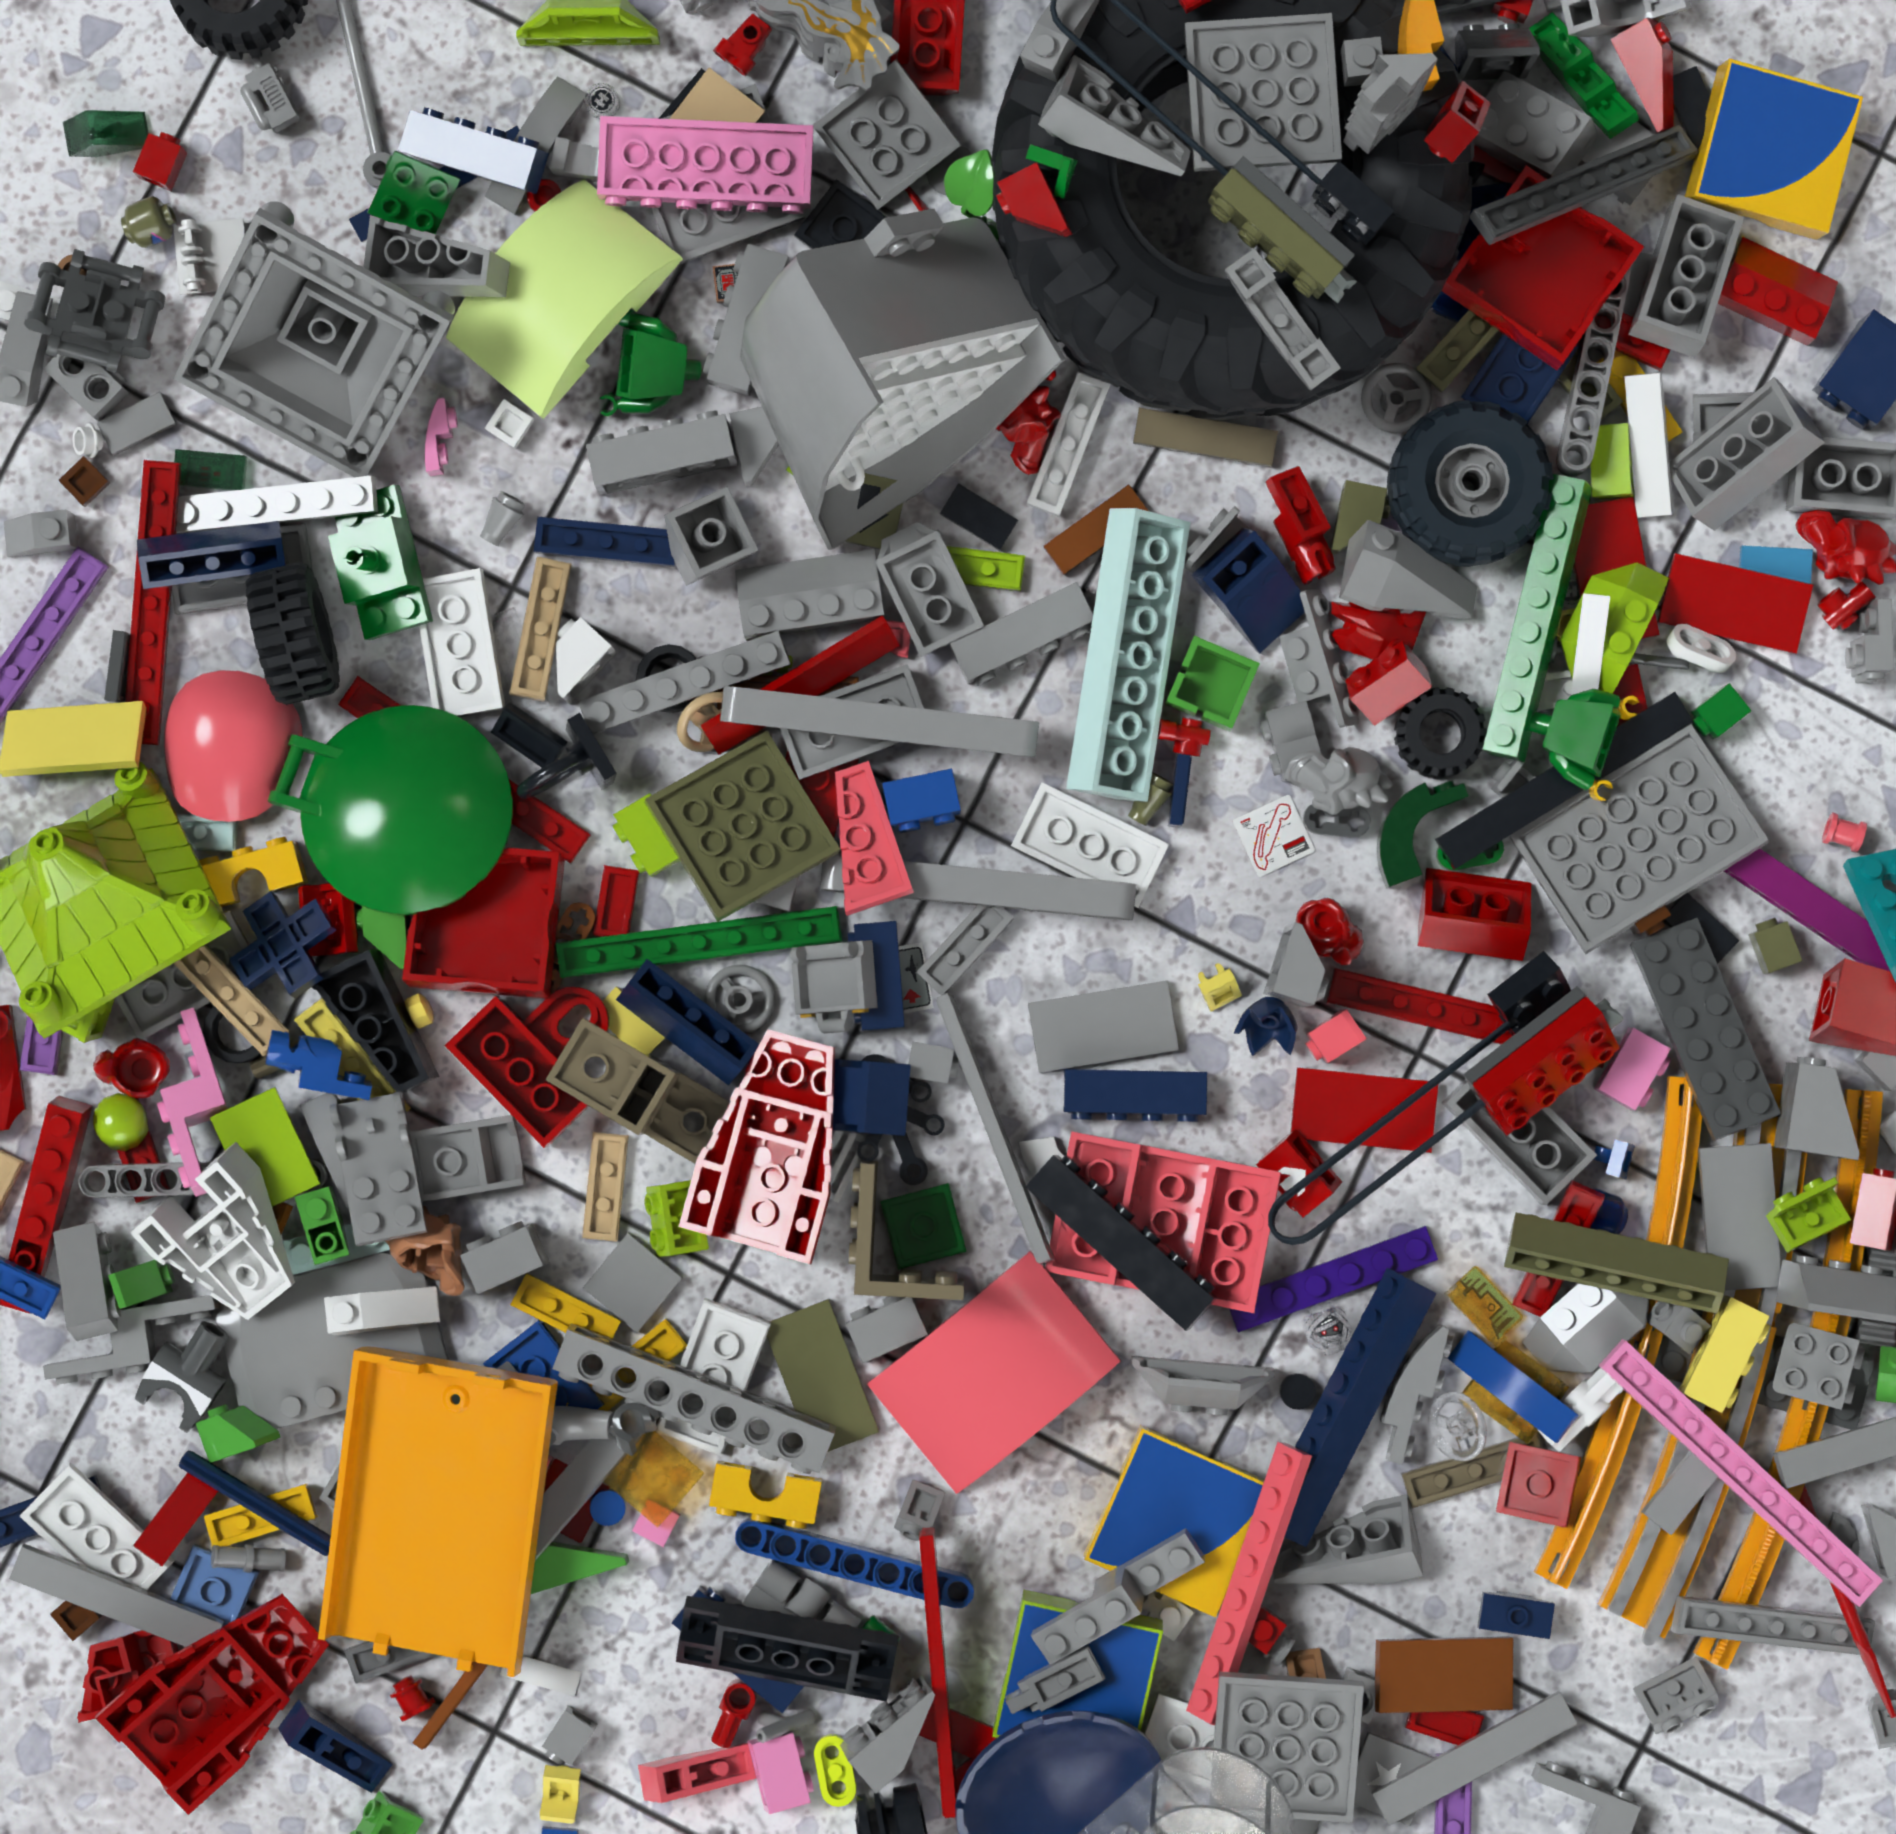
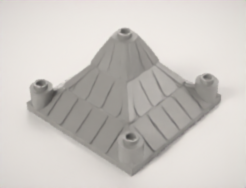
M277 201L268 202L256 212L173 379L353 477L367 476L455 313L454 302L447 294L440 291H430L421 299L409 294L406 290L382 279L379 275L361 265L353 263L352 260L334 250H330L314 239L299 233L293 228L294 215L290 208Z

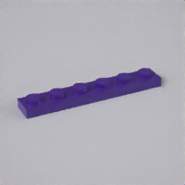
M1422 1226L1261 1285L1259 1287L1255 1313L1230 1308L1229 1310L1236 1330L1239 1333L1376 1283L1381 1280L1387 1268L1400 1274L1436 1261L1438 1258L1426 1226Z

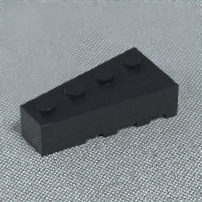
M378 949L367 950L321 973L324 979L316 983L312 988L317 990L325 1000L327 1007L334 1015L338 1016L349 1030L348 1033L370 1056L369 1059L396 1092L401 1091L404 1093L440 1077L417 1028L410 1018L403 997L381 951Z

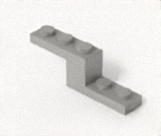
M206 1295L121 1309V1317L116 1318L118 1331L110 1333L112 1354L44 1365L45 1380L56 1378V1384L59 1385L77 1382V1375L91 1373L92 1379L113 1376L112 1369L126 1367L127 1373L146 1371L148 1368L147 1363H151L156 1356L151 1319L155 1320V1326L177 1322L176 1315L190 1314V1320L212 1317L211 1310L221 1308L220 1302L212 1296Z
M1185 1528L1097 1578L1092 1597L1032 1630L1031 1637L1051 1665L1140 1615L1146 1595L1205 1562V1555Z
M1547 1761L1546 1766L1536 1762L1531 1775L1536 1782L1596 1805L1585 1834L1632 1833L1641 1806L1633 1800L1634 1794L1618 1787H1614L1613 1792L1599 1787L1601 1781L1585 1774H1581L1579 1779L1567 1775L1568 1769L1552 1761Z

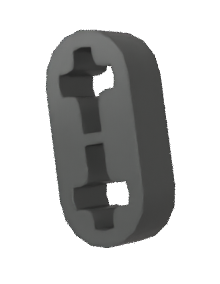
M1313 805L1308 806L1303 814L1305 828L1317 835L1355 838L1365 834L1371 824L1368 811L1361 806L1354 809H1342L1337 815L1323 811V815L1334 817V823L1324 822L1321 828H1316L1315 822L1309 819L1310 814H1315L1317 811ZM1352 812H1358V818L1364 819V825L1358 826L1354 832L1351 831L1349 824L1339 823V817L1348 818L1351 817Z

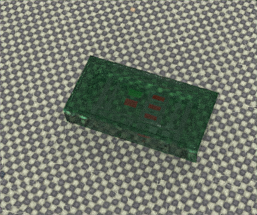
M175 449L174 462L181 463L180 486L227 491L244 490L247 456Z

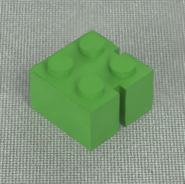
M1194 636L1180 667L1186 673L1179 672L1165 705L1193 717L1197 711L1202 712L1203 715L1200 720L1230 732L1260 663Z

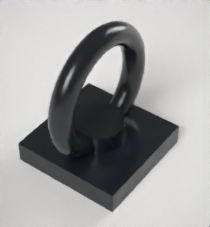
M580 712L567 720L565 731L573 744L566 747L567 754L544 766L524 780L517 788V795L520 798L528 799L536 796L577 771L581 775L590 771L601 790L614 783L617 773Z

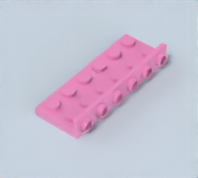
M600 116L597 195L599 199L605 200V205L626 206V201H641V207L660 208L662 207V202L676 203V208L689 210L697 209V204H711V209L716 211H732V206L735 205L747 206L746 211L764 213L768 212V207L782 208V213L803 214V209H811L813 125Z

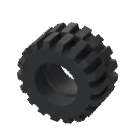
M1439 687L1431 688L1409 702L1398 715L1399 719L1395 723L1396 737H1394L1395 745H1398L1400 750L1398 752L1399 756L1407 761V766L1411 770L1415 769L1420 772L1419 775L1425 777L1433 776L1435 779H1442L1443 777H1452L1466 770L1479 758L1478 755L1483 751L1484 738L1487 733V728H1484L1483 724L1486 720L1484 714H1480L1477 709L1479 705L1467 698L1469 695L1464 692L1457 693L1453 688L1448 687L1446 689H1439ZM1437 712L1450 715L1457 722L1461 733L1460 742L1457 747L1445 754H1437L1430 751L1423 744L1420 737V726L1423 720L1428 715Z

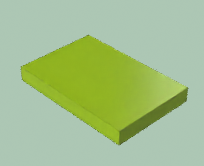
M276 1087L210 1117L224 1150L237 1142L260 1167L272 1207L321 1184Z

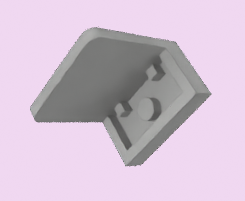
M1791 1323L1787 1327L1773 1381V1389L1777 1393L1842 1410L1844 1403L1851 1405L1856 1384L1849 1381L1852 1369L1860 1370L1865 1349L1858 1347L1860 1340Z

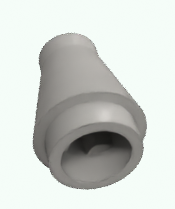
M500 491L497 498L493 497L480 537L493 545L499 546L501 540L523 517L524 513L522 510L525 504L512 495Z

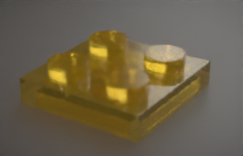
M654 1430L653 1432L645 1433L636 1443L637 1451L634 1455L627 1454L604 1480V1483L655 1527L659 1528L701 1479L704 1472Z

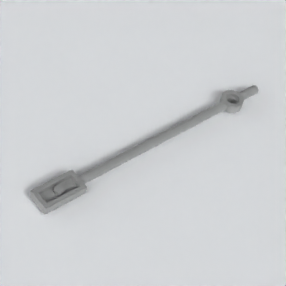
M336 0L370 150V156L363 165V174L367 182L372 187L378 189L384 174L377 175L374 169L378 164L386 165L390 154L384 152L351 1Z

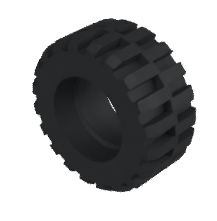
M170 0V3L188 34H191L198 45L202 48L208 46L211 53L222 57L227 52L231 59L242 60L244 53H249L252 59L261 57V50L269 47L273 52L281 47L278 42L283 37L289 40L296 33L293 24L295 22L301 24L304 19L305 12L302 6L308 5V0H260L253 7L238 13H225L215 10L209 5L208 0Z
M297 562L253 573L246 581L247 609L259 661L275 700L289 705L333 694L340 686L337 651L328 612L312 569L307 564Z

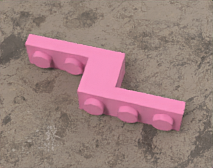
M193 1007L180 1012L184 1023L177 1026L183 1044H191L194 1055L188 1057V1061L194 1077L197 1078L160 1089L163 1101L157 1103L163 1123L170 1121L173 1134L167 1135L173 1155L180 1154L184 1166L178 1168L183 1187L191 1186L195 1197L207 1192L195 1180L202 1172V1168L188 1127L209 1121L210 1117L228 1108L198 1016Z

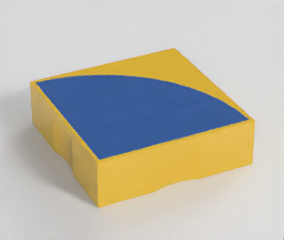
M1729 58L1717 68L1705 115L1704 136L1698 149L1699 153L1694 158L1685 197L1740 216L1753 218L1772 228L1814 240L1823 237L1830 230L1863 97Z
M1140 1425L1120 1470L1119 1481L1112 1497L1103 1509L1083 1554L1084 1560L1111 1571L1186 1528L1205 1555V1562L1155 1591L1216 1618L1226 1595L1264 1479L1226 1462L1209 1458L1190 1449L1181 1442Z

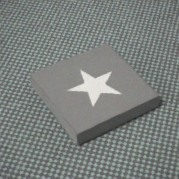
M1368 1732L1358 1756L1354 1805L1383 1816L1371 1792L1430 1761L1434 1757ZM1416 1812L1398 1822L1411 1826Z

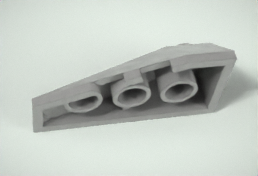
M1408 1495L1370 1502L1362 1506L1363 1512L1346 1520L1342 1516L1332 1521L1334 1526L1318 1534L1313 1533L1307 1547L1293 1541L1281 1546L1273 1569L1275 1583H1393L1422 1577L1421 1547Z

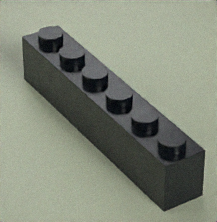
M1053 1155L1025 1187L1185 1331L1190 1330L1217 1299L1212 1293L1215 1287L1201 1274H1198L1195 1278L1185 1269L1188 1262L1177 1252L1171 1250L1168 1254L1158 1245L1161 1238L1149 1227L1145 1226L1141 1230L1131 1220L1135 1215L1120 1202L1116 1206L1113 1205L1105 1197L1108 1191L1093 1178L1089 1182L1078 1173L1082 1168L1071 1157L1065 1155L1061 1158L1059 1155Z

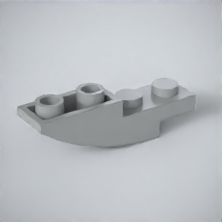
M1438 1325L1417 1345L1402 1365L1388 1393L1380 1421L1393 1425L1386 1459L1390 1462L1403 1465L1404 1457H1411L1415 1437L1410 1436L1413 1422H1419L1423 1402L1418 1401L1419 1395L1433 1398L1435 1391H1441L1445 1371L1440 1370L1443 1356H1449L1453 1342V1336L1448 1335L1449 1328Z

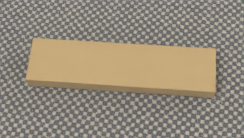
M538 556L536 558L509 695L541 702L545 701L571 563Z
M206 944L173 963L262 1056L267 1055L272 1030L291 1032L251 990L244 987L242 981Z

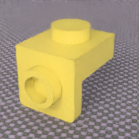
M545 1765L543 1797L540 1809L541 1820L570 1824L575 1822L580 1796L581 1769L562 1765Z

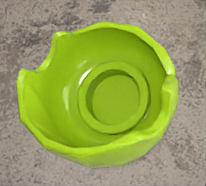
M116 1093L103 1098L98 1103L97 1108H95L93 1115L95 1132L99 1139L110 1149L127 1151L137 1147L146 1137L149 1130L147 1113L143 1105L136 1098Z

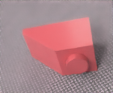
M1344 1009L1338 1011L1306 1033L1310 1041L1305 1044L1317 1061L1323 1058L1325 1063H1329L1367 1038L1348 1010Z

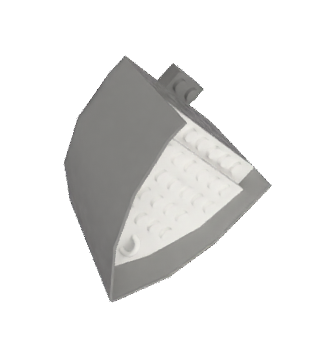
M935 209L884 218L864 239L799 252L778 274L746 317L740 352L741 361L828 550L837 548L863 528L922 492L986 439L1045 378L1066 360L1039 312L1032 309L1024 296L1019 281L1014 279L1008 265V259L987 224L981 219L974 217L942 223ZM865 473L897 480L857 509Z

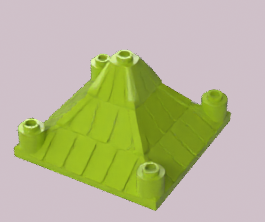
M139 761V767L117 770L114 781L119 790L113 795L105 797L93 804L89 809L83 810L61 825L41 830L30 839L29 843L13 851L9 856L0 859V946L21 991L19 1006L33 1020L38 1033L44 1039L231 930L230 924L158 775L152 768L148 770L143 762Z

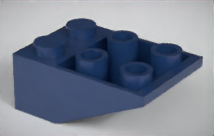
M1242 527L1191 575L1259 654L1305 612L1300 597V589L1277 556L1255 530Z

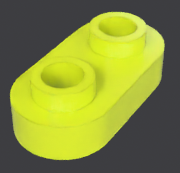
M827 1734L817 1741L814 1749L820 1790L823 1799L828 1804L842 1807L849 1804L856 1794L857 1785L854 1768L848 1762L840 1747V1744L844 1742L843 1737L838 1734ZM831 1745L836 1746L839 1750V1754L833 1758L827 1756L825 1749ZM835 1781H842L846 1788L843 1792L838 1793L833 1790L832 1784Z

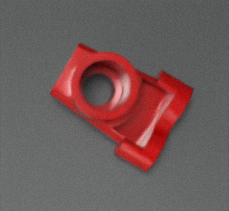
M751 14L728 39L722 38L713 49V52L746 77L756 65L753 59L757 53L764 49L766 39L772 29L756 15ZM749 30L757 31V36L754 39H747L744 33Z
M1862 581L1852 588L1847 595L1840 587H1837L1827 594L1817 606L1824 613L1822 615L1823 619L1833 630L1837 626L1844 630L1859 618L1856 611L1861 607L1867 606L1876 596Z
M1182 717V722L1179 724L1171 722V720L1160 719L1157 739L1174 741L1172 752L1200 757L1202 745L1208 746L1211 730L1202 728L1203 721Z

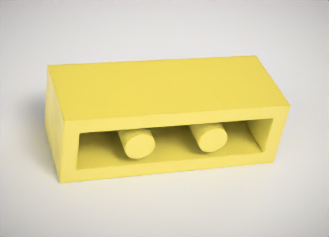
M1724 1295L1718 1313L1715 1314L1710 1324L1711 1327L1706 1332L1678 1390L1718 1412L1723 1413L1725 1407L1731 1408L1738 1395L1739 1389L1735 1388L1740 1376H1746L1753 1365L1754 1357L1751 1356V1353L1756 1343L1762 1344L1769 1332L1770 1325L1767 1324L1770 1316L1730 1296Z

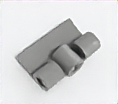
M776 1560L770 1561L742 1603L746 1607L778 1611L783 1614L804 1618L811 1617L830 1623L848 1624L852 1627H858L861 1621L860 1618L831 1599V1595L822 1587L807 1578H801Z

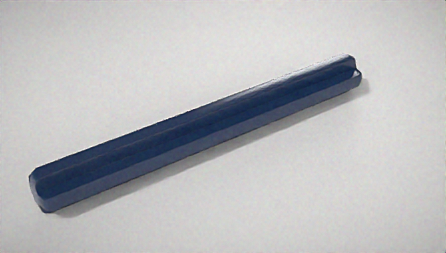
M188 1450L182 1456L178 1465L181 1469L320 1554L328 1556L331 1535L213 1463H209L208 1460L195 1452Z

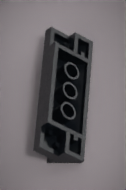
M687 1596L676 1662L887 1702L899 1635L852 1627L848 1624L820 1621L811 1617L793 1616L778 1611L761 1610L746 1607L742 1604H729L704 1597Z

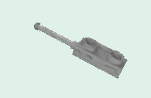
M259 57L253 58L256 70L245 75L248 83L241 87L240 93L258 127L261 130L272 128L278 133L299 121V113L283 87V84H285L283 78H279L277 72H279L277 67L272 66L269 62L265 64ZM260 94L263 95L270 110L266 111L258 97Z

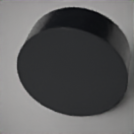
M1294 1373L1284 1378L1281 1382L1279 1393L1282 1401L1288 1407L1300 1410L1311 1405L1316 1395V1389L1309 1377L1304 1374Z

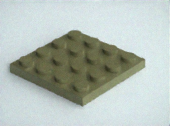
M768 731L645 799L646 806L717 922L840 853V847Z

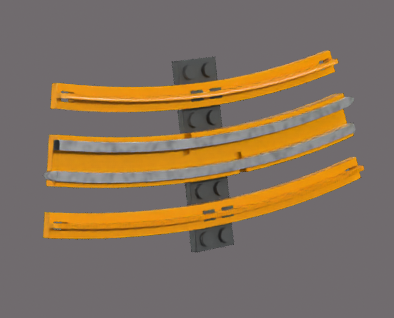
M1668 1076L1659 1165L1646 1241L1664 1245H1675L1683 1249L1697 1167L1702 1115L1694 1096L1693 1106H1691L1692 1091L1686 1077ZM1768 1083L1779 1108L1783 1084ZM1680 1084H1684L1682 1106L1679 1105ZM1845 1089L1844 1100L1859 1149V1160L1838 1158L1836 1179L1839 1184L1835 1186L1834 1191L1850 1216L1851 1221L1828 1233L1823 1266H1828L1829 1260L1851 1263L1850 1270L1861 1271L1865 1246L1850 1244L1862 1173L1872 1175L1873 1168H1876L1883 1092ZM1859 1097H1862L1861 1116L1858 1119ZM1778 1117L1734 1133L1733 1146L1771 1143L1776 1199L1789 1192H1792L1794 1197L1803 1192L1807 1153L1773 1147ZM1779 1240L1780 1262L1782 1265V1259L1791 1261L1793 1251L1787 1253ZM1778 1287L1726 1290L1724 1295L1730 1296L1769 1315L1770 1317L1767 1321V1324L1770 1325L1769 1332L1762 1344L1756 1343L1751 1353V1356L1754 1357L1753 1365L1746 1376H1740L1735 1388L1739 1389L1738 1395L1731 1408L1725 1407L1723 1413L1688 1396L1686 1397L1742 1449L1756 1404L1787 1412L1774 1453L1819 1440L1824 1422L1850 1430L1856 1429L1875 1362L1863 1359L1860 1370L1852 1369L1849 1382L1855 1383L1856 1387L1851 1405L1844 1403L1842 1410L1777 1393L1773 1389V1381L1785 1337L1775 1335L1777 1329L1775 1327V1319L1777 1314H1780L1782 1303L1776 1302ZM1650 1299L1648 1314L1658 1302L1657 1300ZM1703 1311V1315L1696 1314L1708 1324H1711L1716 1313ZM1813 1311L1810 1327L1847 1337L1851 1316ZM1647 1323L1646 1327L1628 1343L1667 1379L1682 1383L1704 1336L1693 1351L1688 1354L1663 1333ZM1625 1390L1610 1402L1611 1406L1597 1420L1579 1467L1568 1527L1555 1525L1534 1569V1573L1565 1589H1568L1599 1522L1642 1406ZM1668 1432L1655 1472L1634 1525L1597 1603L1600 1607L1645 1628L1642 1634V1642L1646 1646L1652 1645L1658 1636L1665 1639L1673 1621L1677 1595H1686L1729 1489L1717 1477L1672 1535L1668 1534L1641 1512L1689 1452L1670 1432ZM1773 1456L1768 1473L1782 1486ZM1805 1483L1786 1490L1799 1501ZM1755 1511L1718 1598L1720 1601L1758 1605L1785 1539ZM1557 1553H1560L1561 1555L1553 1572H1549ZM1568 1559H1570V1561H1569V1563H1568V1565H1567V1567H1566V1569H1565V1571H1564L1562 1577H1560L1561 1574H1562V1572H1563V1570H1564V1568H1565V1565H1566ZM1700 1637L1693 1653L1728 1670L1741 1641L1719 1639L1713 1653H1710L1717 1638Z

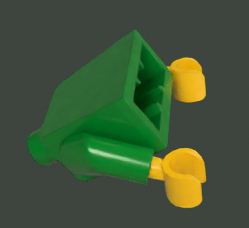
M1592 688L1573 694L1567 700H1558L1552 715L1535 711L1530 722V732L1545 735L1543 748L1549 753V762L1564 779L1583 790L1589 789V795L1592 799L1606 801L1605 798L1598 795L1597 789L1601 784L1609 789H1613V785L1607 780H1594V776H1601L1619 719L1628 720L1637 716L1635 713L1628 712L1625 704L1635 705L1639 703V700L1635 696H1628L1620 700V697L1616 694Z

